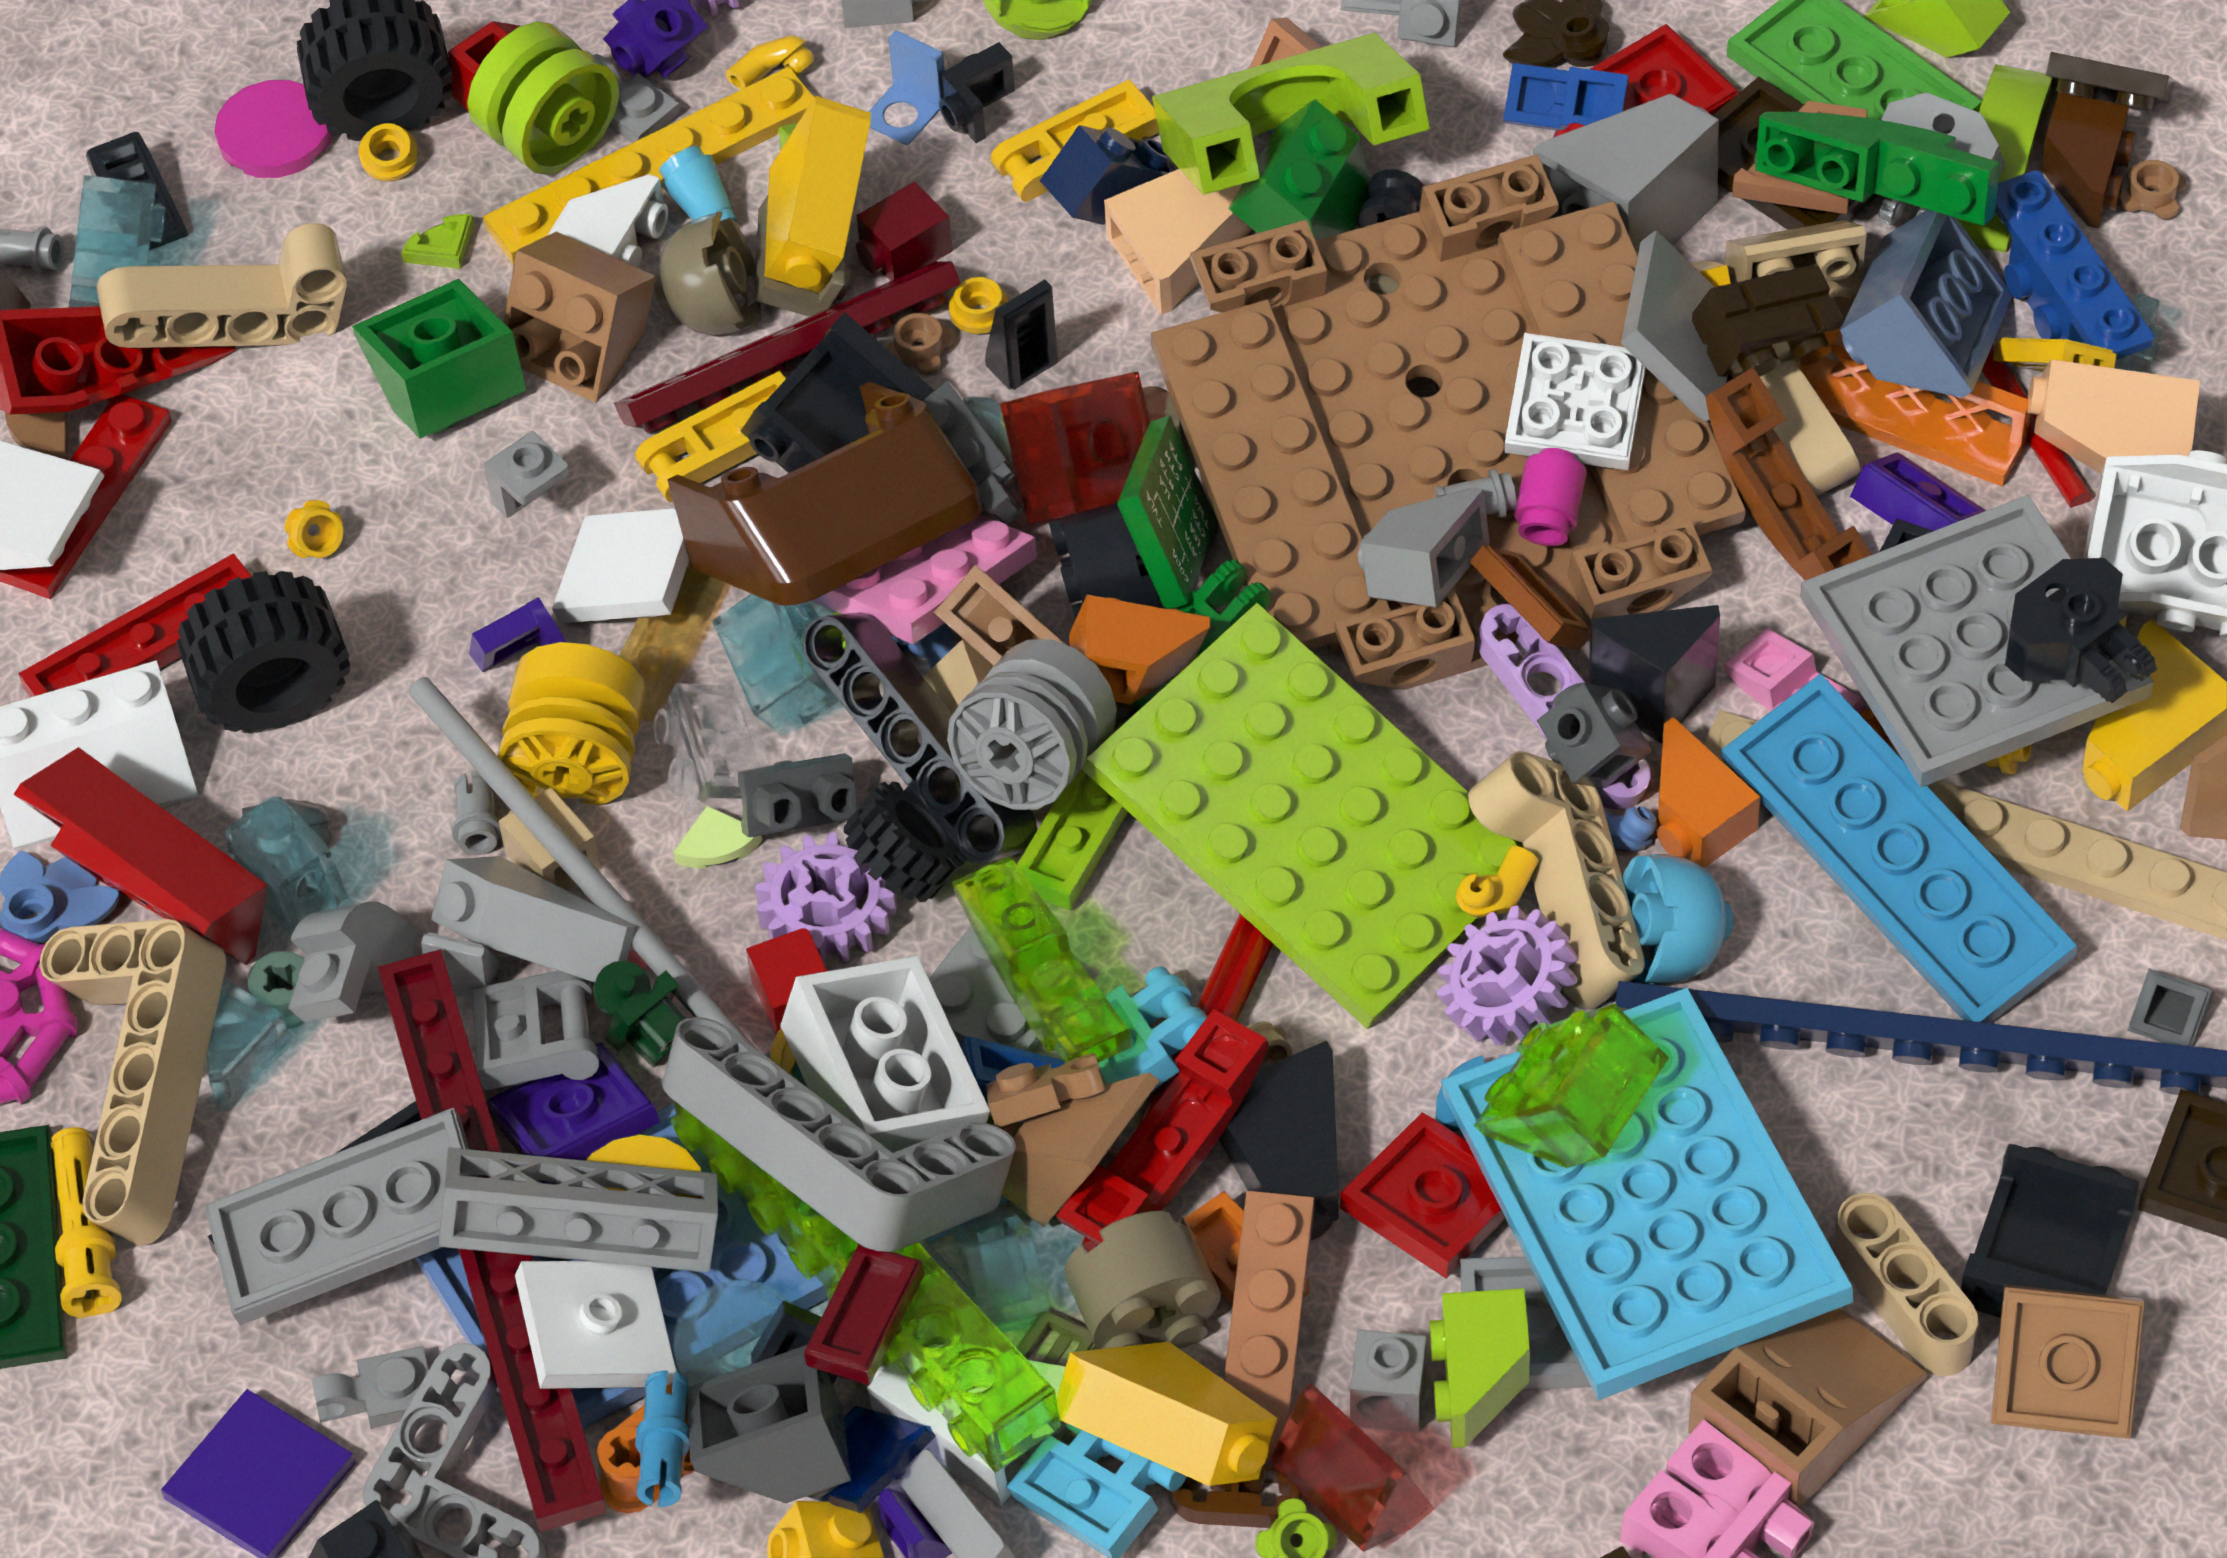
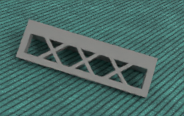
M448 1147L438 1247L710 1273L718 1217L717 1174ZM460 1173L485 1175L491 1178L461 1176ZM537 1181L556 1182L558 1185L543 1184ZM605 1187L619 1188L625 1191L607 1190ZM673 1194L702 1196V1199L678 1197Z

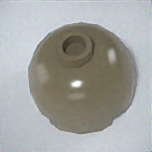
M715 212L697 218L681 226L668 239L660 256V275L656 276L654 285L657 299L664 310L671 309L676 318L692 331L709 335L737 333L755 327L761 321L760 302L755 301L748 306L747 276H753L756 272L754 258L736 222L731 217L721 220L723 212ZM737 294H741L746 300L740 310L733 298Z

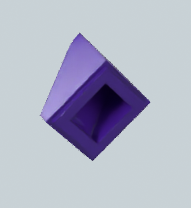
M890 1488L879 1492L878 1505L882 1528L905 1558H946L952 1554V1551L905 1493Z

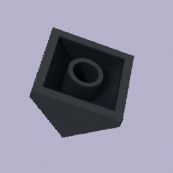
M1712 605L1591 618L1588 684L1615 688L1623 692L1637 711L1638 718L1635 722L1640 731L1663 744L1664 723L1673 717L1682 723L1715 687L1720 626L1719 606Z

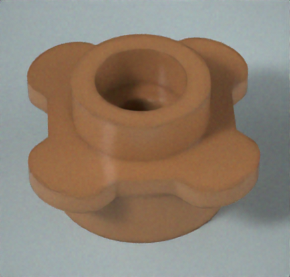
M2146 160L2129 168L2127 179L2130 183L2128 189L2120 194L2119 199L2122 208L2129 212L2138 210L2152 212L2161 219L2174 217L2178 213L2179 208L2176 202L2177 195L2184 191L2186 186V180L2183 175L2178 173L2173 166L2161 160Z
M913 313L897 322L894 327V342L886 345V348L903 363L917 367L921 373L929 374L941 367L940 356L946 347L953 344L954 336L949 327L940 325L939 321L933 316L924 313ZM918 342H921V343L924 344V345H920V346H914V344H916V343H918Z

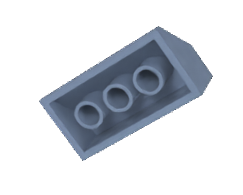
M1927 209L1884 236L1840 329L1843 334V343L1851 358L1860 365L1865 364L1877 380L1963 398L1974 390L2011 301L2012 294L1957 218Z

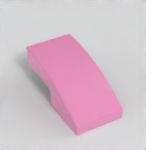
M1768 628L1724 664L1726 674L1735 684L1770 712L1820 674L1816 672L1813 653ZM1825 677L1858 713L1865 710L1864 701L1861 696Z

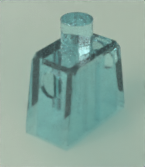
M272 796L230 824L225 831L229 857L268 885L264 908L290 936H292L299 922L309 914L351 905L332 852L326 843L282 797ZM304 878L309 895L299 896L297 893L298 885Z

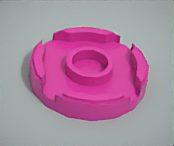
M266 80L246 86L225 102L217 114L214 130L223 159L232 166L233 164L236 168L242 169L244 174L256 178H281L303 171L313 164V159L322 150L324 153L331 142L332 133L327 131L326 124L319 125L313 118L312 110L308 108L304 84L291 80Z

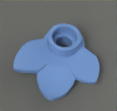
M20 851L7 863L0 874V891L5 899L0 914V923L2 928L39 944L49 940L59 930L68 927L98 924L115 909L120 895L118 890L97 885V879L66 857L44 867L37 858L27 852ZM41 913L34 918L25 919L27 916L31 914Z

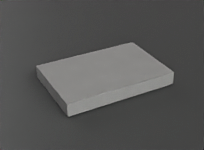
M1655 230L1640 242L1621 344L1688 409L1706 423L1710 418L1705 396L1726 384L1728 375H1717L1707 354L1708 346L1702 343L1693 325L1692 313L1710 288L1715 286Z

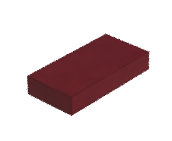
M858 1244L804 1351L806 1365L870 1385L925 1275L922 1261L894 1252L875 1251Z

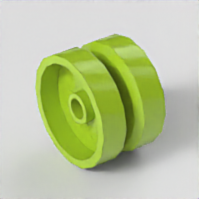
M536 21L520 26L502 38L483 59L471 82L467 105L470 120L484 134L498 145L505 146L518 161L532 172L552 175L564 170L595 147L602 139L615 115L620 93L617 76L607 65L589 51L582 50L571 37L554 24Z

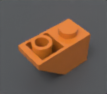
M1087 595L1069 633V646L1076 648L1097 665L1111 686L1115 702L1132 704L1179 674L1195 659L1210 628V617L1185 613L1176 609H1163L1125 602L1116 598Z

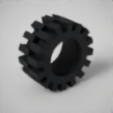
M892 781L889 785L886 782L880 783L848 818L844 826V833L849 835L845 840L848 848L858 850L854 855L860 865L868 864L871 868L868 874L874 880L881 877L886 881V889L892 893L900 889L903 898L910 901L915 897L919 902H926L929 898L932 899L967 859L945 830L935 821L932 814L910 787L907 786L903 790L898 782Z

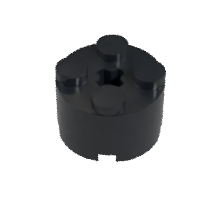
M1118 502L1048 520L1057 555H1070L1060 559V570L1069 603L1082 600V603L1072 605L1075 620L1087 595L1116 598L1125 602L1163 608L1160 597L1119 510Z

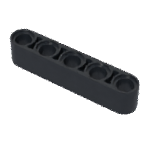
M862 612L821 616L810 622L804 632L802 642L804 655L809 664L906 785L910 787L939 826L945 830L960 852L969 860L978 863L1022 856L1038 830L1036 818L1032 811L1013 810L989 801L967 783L953 762L947 742L949 719L953 713L881 624L871 615ZM843 635H844V637H845V643H846L845 651H844L843 645H842V636H843ZM880 680L883 684V698L880 694ZM918 727L921 731L922 736L921 745L918 741L917 736ZM956 774L960 781V792L956 788ZM994 822L999 830L998 841L994 835Z

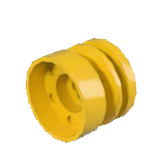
M559 642L536 647L521 657L515 669L508 701L510 712L503 725V738L499 744L497 756L534 798L551 787L559 797L584 799L583 804L589 805L607 804L621 796L630 781L631 761L636 749L634 737L640 728L646 698L644 678L628 661L611 651L588 644Z

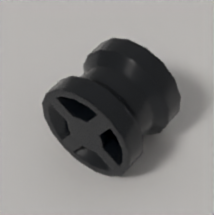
M1396 169L1375 173L1368 185V200L1362 205L1358 220L1360 227L1419 212L1424 184L1408 172Z

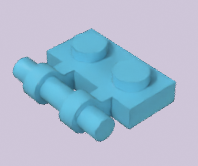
M1161 966L1155 967L1147 973L1145 978L1147 987L1133 997L1129 995L1121 984L1068 1021L1087 1053L1096 1054L1103 1078L1107 1084L1150 1072L1160 1080L1152 1090L1154 1092L1161 1084L1180 1072L1171 1056L1186 1046L1207 1018L1203 1010L1191 1005L1192 995L1184 981L1178 976L1171 975L1165 967ZM1160 1017L1168 1018L1155 1028H1151L1150 1024Z
M1066 1423V1427L1077 1434L1071 1444L1068 1446L1048 1434L1006 1488L1014 1500L1107 1558H1121L1159 1510L1152 1497L1143 1492L1144 1488L1147 1485L1158 1483L1171 1492H1175L1183 1485L1186 1476ZM1112 1455L1122 1461L1123 1465L1114 1474L1096 1463L1100 1457Z

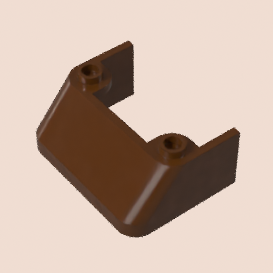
M872 382L859 386L867 414L865 422L869 434L780 478L766 473H758V470L754 467H742L727 472L721 477V483L712 487L705 486L678 474L667 479L691 568L769 602L784 606L812 601L974 520L983 511L978 486L923 401L913 398L907 393H900Z

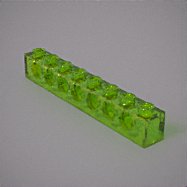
M673 1100L676 1115L671 1118V1124L681 1142L691 1152L700 1148L710 1159L709 1166L711 1171L717 1174V1181L724 1190L730 1194L736 1190L740 1192L748 1201L749 1212L758 1227L767 1236L777 1233L787 1244L788 1255L797 1270L806 1279L816 1276L827 1288L826 1295L830 1301L850 1262L849 1259L852 1258L859 1243L822 1215L810 1217L819 1213ZM918 1242L900 1250L891 1251L921 1260L925 1275L882 1363L887 1367L896 1363L907 1376V1385L917 1402L928 1412L936 1408L948 1421V1430L962 1452L968 1457H972L977 1453L996 1473L1061 1427L1055 1389ZM946 1343L941 1347L928 1348L933 1344ZM975 1388H988L982 1392L969 1393L970 1390Z

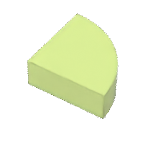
M706 806L673 851L675 863L687 867L707 868V865L721 864L748 856L761 844L763 839L762 835L748 838L742 833L740 820Z

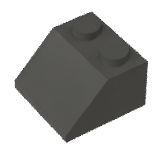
M807 1345L689 1386L686 1405L690 1461L695 1472L785 1504L803 1497L823 1496L831 1492L838 1485L851 1481L843 1408L828 1373L806 1365L804 1351Z

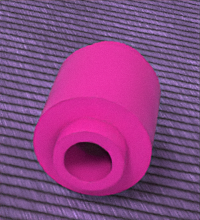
M1546 448L1538 454L1529 456L1525 461L1515 510V519L1519 523L1518 533L1529 542L1543 546L1562 545L1567 542L1569 533L1573 532L1577 527L1587 470L1571 452L1560 448Z

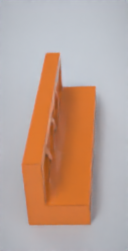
M1842 333L1839 334L1831 345V351L1840 361H1834L1825 357L1814 364L1799 366L1839 426L2002 487L2027 444L2031 413H2027L2028 399L1977 381L1973 392L1963 398L1948 395L1953 401L1948 403L1935 398L1929 390L1877 380L1865 364L1860 365L1856 363L1848 354L1843 343ZM1985 409H1991L2012 417V426L1992 419Z

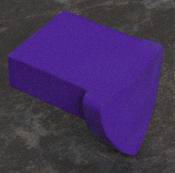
M537 597L526 603V605L472 633L469 655L479 669L484 672L535 643L538 646L567 642L540 598Z

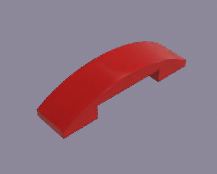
M1213 1009L1175 1059L1180 1070L1178 1076L1108 1168L1105 1169L1097 1165L1071 1195L1056 1215L1059 1222L1099 1245L1103 1242L1099 1231L1111 1223L1139 1213L1162 1211L1201 1165L1237 1111L1269 1047L1267 1038Z

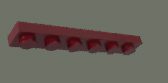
M935 261L614 402V405L624 425L634 427L642 425L645 432L654 431L678 420L679 418L675 411L678 408L697 401L699 408L708 407L733 395L730 386L751 377L754 384L777 371H780L782 374L785 373L787 369L784 362L803 353L807 357L844 312L869 334H874L894 324L891 314L909 306L912 307L914 313H919L947 301L944 291L961 284L952 261Z

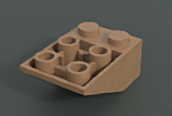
M1837 1308L1734 1348L1691 1392L1688 1433L1691 1434L1704 1419L1756 1458L1771 1474L1775 1471L1790 1481L1792 1485L1788 1500L1801 1509L1926 1379L1927 1373L1843 1310Z

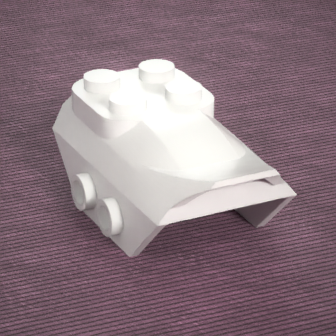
M2195 450L2190 451L2188 456L2146 455L2112 456L2106 458L2091 513L2083 559L2105 558L2123 574L2118 603L2120 610L2156 617V625L2172 631L2192 632L2195 626L2219 630V637L2227 641V459L2224 456L2209 451Z

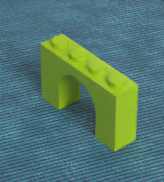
M1376 32L1152 96L1163 152L1203 195L1260 179L1253 138L1276 128L1280 123L1314 99L1342 122L1354 126L1373 146L1430 130L1420 73Z

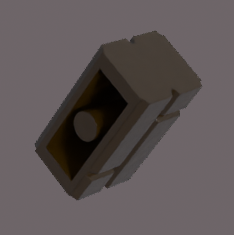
M1810 265L1710 288L1692 313L1693 325L1702 343L1708 346L1707 354L1718 376L1746 372L1754 367L1759 376H1763L1775 369L1779 363L1794 359L1799 366L1814 364L1831 352V345L1841 333L1840 329L1845 318L1835 298L1829 296L1830 288L1819 265Z

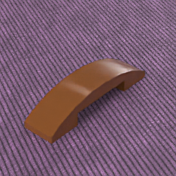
M1754 367L1705 396L1717 445L1740 496L1770 542L1804 580L1872 555L1854 525L1839 533L1773 428L1787 419Z

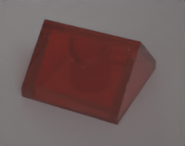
M1310 1382L1301 1391L1269 1462L1360 1550L1365 1552L1412 1529L1435 1510L1410 1476L1318 1388Z

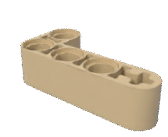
M310 223L296 227L286 235L283 241L279 264L126 266L106 272L99 278L96 288L106 338L110 343L118 347L263 346L293 344L300 342L299 337L327 332L328 336L333 335L338 327L347 282L336 233L332 228L324 224Z
M1517 751L1511 754L1470 789L1468 794L1469 805L1475 817L1484 827L1498 835L1522 842L1524 849L1532 852L1538 858L1539 862L1531 877L1539 908L1550 922L1554 920L1569 937L1568 944L1578 956V960L1568 966L1577 976V984L1562 987V989L1577 1005L1585 1009L1594 1010L1617 993L1618 981L1631 982L1643 972L1645 967L1644 955L1602 801L1596 787L1572 783L1562 764L1524 751Z

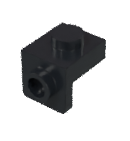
M1000 42L979 53L967 56L960 63L940 73L943 99L939 101L941 114L953 131L956 132L963 129L975 143L986 138L983 108L1015 91L1012 55Z

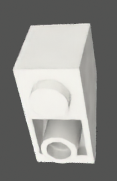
M648 174L569 200L548 235L557 231L640 269L642 249L637 244L636 233L657 239L663 233L668 219V206L663 202L660 178Z

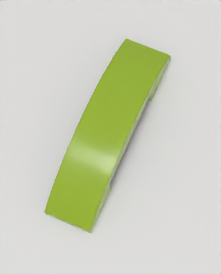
M1995 64L1979 113L1983 115L2000 148L1999 152L2006 164L1998 183L2026 174L2039 124L2043 119L2053 79L2046 76V73ZM1996 213L1984 226L1957 218L1978 248L2006 253L2011 235Z

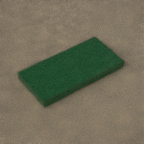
M50 1124L0 1132V1369L67 1359L65 1315L60 1298L63 1289L62 1270L56 1261L55 1246L59 1240L54 1152H52L51 1148L53 1133Z

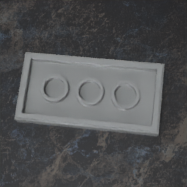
M454 1108L204 1204L231 1312L240 1326L441 1248L438 1247L448 1147L469 1149L461 1118ZM460 1173L461 1176L477 1177L475 1174Z

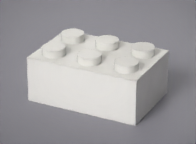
M918 956L795 978L780 1027L808 1089L889 1151L894 1153L964 1124L987 1122L990 1109Z

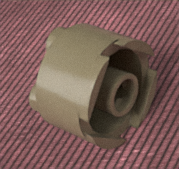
M1150 1211L1120 1219L1099 1231L1103 1242L1090 1252L1086 1253L1083 1244H1081L1069 1256L1064 1267V1276L1097 1349L1169 1341L1181 1349L1200 1342L1208 1333L1204 1322L1213 1314L1219 1304L1221 1297L1220 1289L1190 1223L1184 1217H1182L1181 1223H1177L1174 1221L1171 1212Z

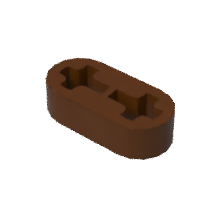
M1273 1460L1265 1461L1258 1480L1210 1486V1489L1214 1491L1208 1492L1204 1502L1193 1501L1192 1491L1189 1489L1194 1488L1196 1480L1186 1476L1183 1485L1175 1492L1170 1491L1172 1506L1180 1517L1188 1522L1206 1525L1270 1528L1278 1517V1506L1282 1501L1291 1498L1301 1500L1300 1479L1295 1471L1286 1464ZM1273 1482L1278 1484L1279 1493L1282 1495L1277 1497L1275 1506L1262 1505V1498L1258 1493L1263 1492L1265 1483Z

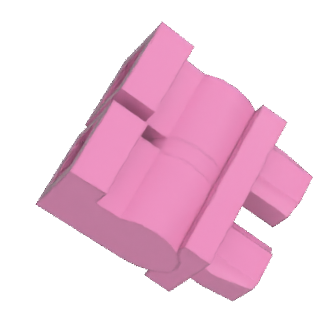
M1703 1419L1667 1461L1665 1472L1660 1469L1624 1512L1620 1542L1642 1556L1646 1552L1654 1558H1759L1752 1552L1763 1541L1786 1558H1795L1810 1540L1814 1521L1788 1500L1792 1485L1790 1481L1775 1471L1771 1474L1756 1458Z

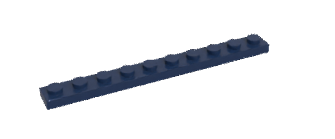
M1618 981L1615 1004L1616 1014L1684 988ZM1688 989L1717 1042H1730L1733 1040L1734 1032L1760 1035L1759 1044L1774 1049H1798L1800 1040L1824 1042L1826 1043L1825 1051L1827 1053L1843 1057H1863L1866 1053V1047L1893 1050L1892 1059L1894 1061L1912 1065L1931 1064L1932 1056L1938 1055L1959 1058L1958 1066L1960 1068L1974 1072H1997L1999 1070V1063L2025 1065V1074L2027 1076L2043 1080H2063L2066 1077V1070L2093 1073L2092 1082L2094 1084L2112 1088L2132 1087L2133 1078L2160 1081L2159 1090L2174 1095H2179L2181 1089L2199 1095L2200 1086L2227 1089V1050Z

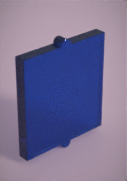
M855 1405L844 1417L851 1481L840 1484L831 1492L823 1496L813 1497L812 1499L830 1502L832 1505L862 1513L894 1479H899L905 1474L904 1469L936 1437L930 1426Z

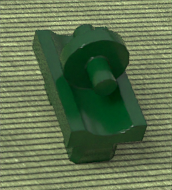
M615 961L605 966L599 972L593 987L594 1000L599 1009L606 1015L613 1017L605 1040L617 1051H620L630 1043L638 1054L652 1067L658 1064L661 1058L671 1050L678 1023L687 1019L672 1002L679 984L667 970L656 978L651 990L650 979L645 970L632 962Z

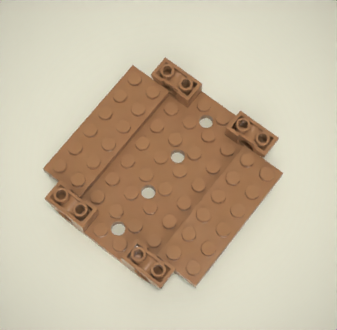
M1538 154L1423 186L1419 212L1315 241L1308 221L1303 220L1190 252V260L1210 310L1221 313L1151 332L1150 345L1231 556L1235 561L1238 560L1248 571L1246 573L1248 575L1245 579L1246 583L1243 584L1244 589L1245 586H1249L1251 583L1254 584L1256 581L1264 584L1272 593V600L1266 611L1309 650L1327 645L1330 655L1343 651L1355 682L1406 690L1488 665L1477 649V635L1484 615L1491 608L1498 606V604L1491 597V593L1495 588L1473 565L1469 567L1437 607L1368 597L1365 572L1360 568L1358 562L1360 543L1363 537L1375 527L1389 510L1435 498L1434 488L1436 486L1443 487L1452 485L1457 481H1470L1488 477V470L1496 469L1498 474L1510 473L1516 499L1518 500L1524 465L1529 456L1505 453V439L1524 333L1624 347L1621 344V338L1638 256L1614 201L1548 219L1558 211L1559 204ZM1374 275H1387L1397 282L1398 288L1389 294H1377L1366 286L1365 281ZM1646 368L1629 470L1583 464L1587 470L1577 527L1573 532L1569 533L1566 543L1558 546H1543L1522 538L1518 533L1519 523L1515 519L1516 509L1506 511V518L1499 519L1496 513L1487 515L1489 545L1517 553L1591 629V618L1662 611L1711 577L1713 570L1698 536L1743 523L1746 510L1721 456L1708 421L1706 423L1703 420L1701 421ZM1416 377H1428L1438 384L1440 390L1431 397H1418L1408 390L1406 384ZM1500 628L1497 629L1495 635L1496 640L1501 641L1508 638L1515 646L1519 634L1515 631L1511 634H1505Z

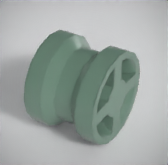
M278 951L265 955L252 966L247 978L249 992L253 999L257 1017L263 1024L273 1029L287 1030L299 1027L305 1023L289 1009L304 961L303 957L294 952ZM292 985L293 989L288 991L285 988L278 989V987Z

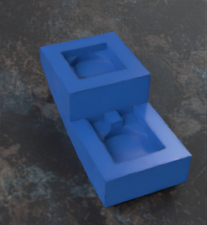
M1513 63L1503 122L1555 131L1564 130L1570 123H1579L1586 126L1623 112L1629 76L1570 67L1569 71Z

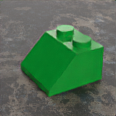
M1314 99L1276 127L1257 159L1260 179L1242 184L1228 208L1257 233L1303 220L1308 221L1315 241L1352 231L1359 220L1362 205L1368 200L1367 189L1370 180L1360 136Z
M459 278L352 326L354 335L393 412L419 439L430 434L445 431L452 424L482 410L494 408L504 400L526 391L513 332Z

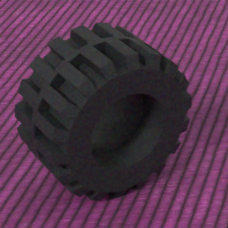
M330 0V7L327 9L318 8L311 14L312 22L304 23L300 30L301 40L297 41V54L309 110H312L313 118L319 125L326 124L328 132L336 136L346 133L348 140L360 141L373 127L384 123L398 125L407 131L413 128L422 129L430 123V116H439L445 109L444 101L450 99L452 95L451 82H453L441 22L437 14H432L431 6L425 1Z
M267 571L253 573L252 577L245 579L238 577L227 581L228 585L221 589H212L204 595L205 600L203 602L193 604L187 611L189 619L182 621L178 629L180 636L177 640L178 650L201 713H205L207 720L214 725L223 724L225 730L237 732L241 729H246L247 733H258L264 729H277L287 726V724L294 721H301L310 717V713L316 709L326 707L332 701L331 695L340 692L346 683L344 676L349 674L351 665L348 659L349 653L325 591L321 586H314L313 580L302 575L294 578L292 572L279 571L275 575H268Z

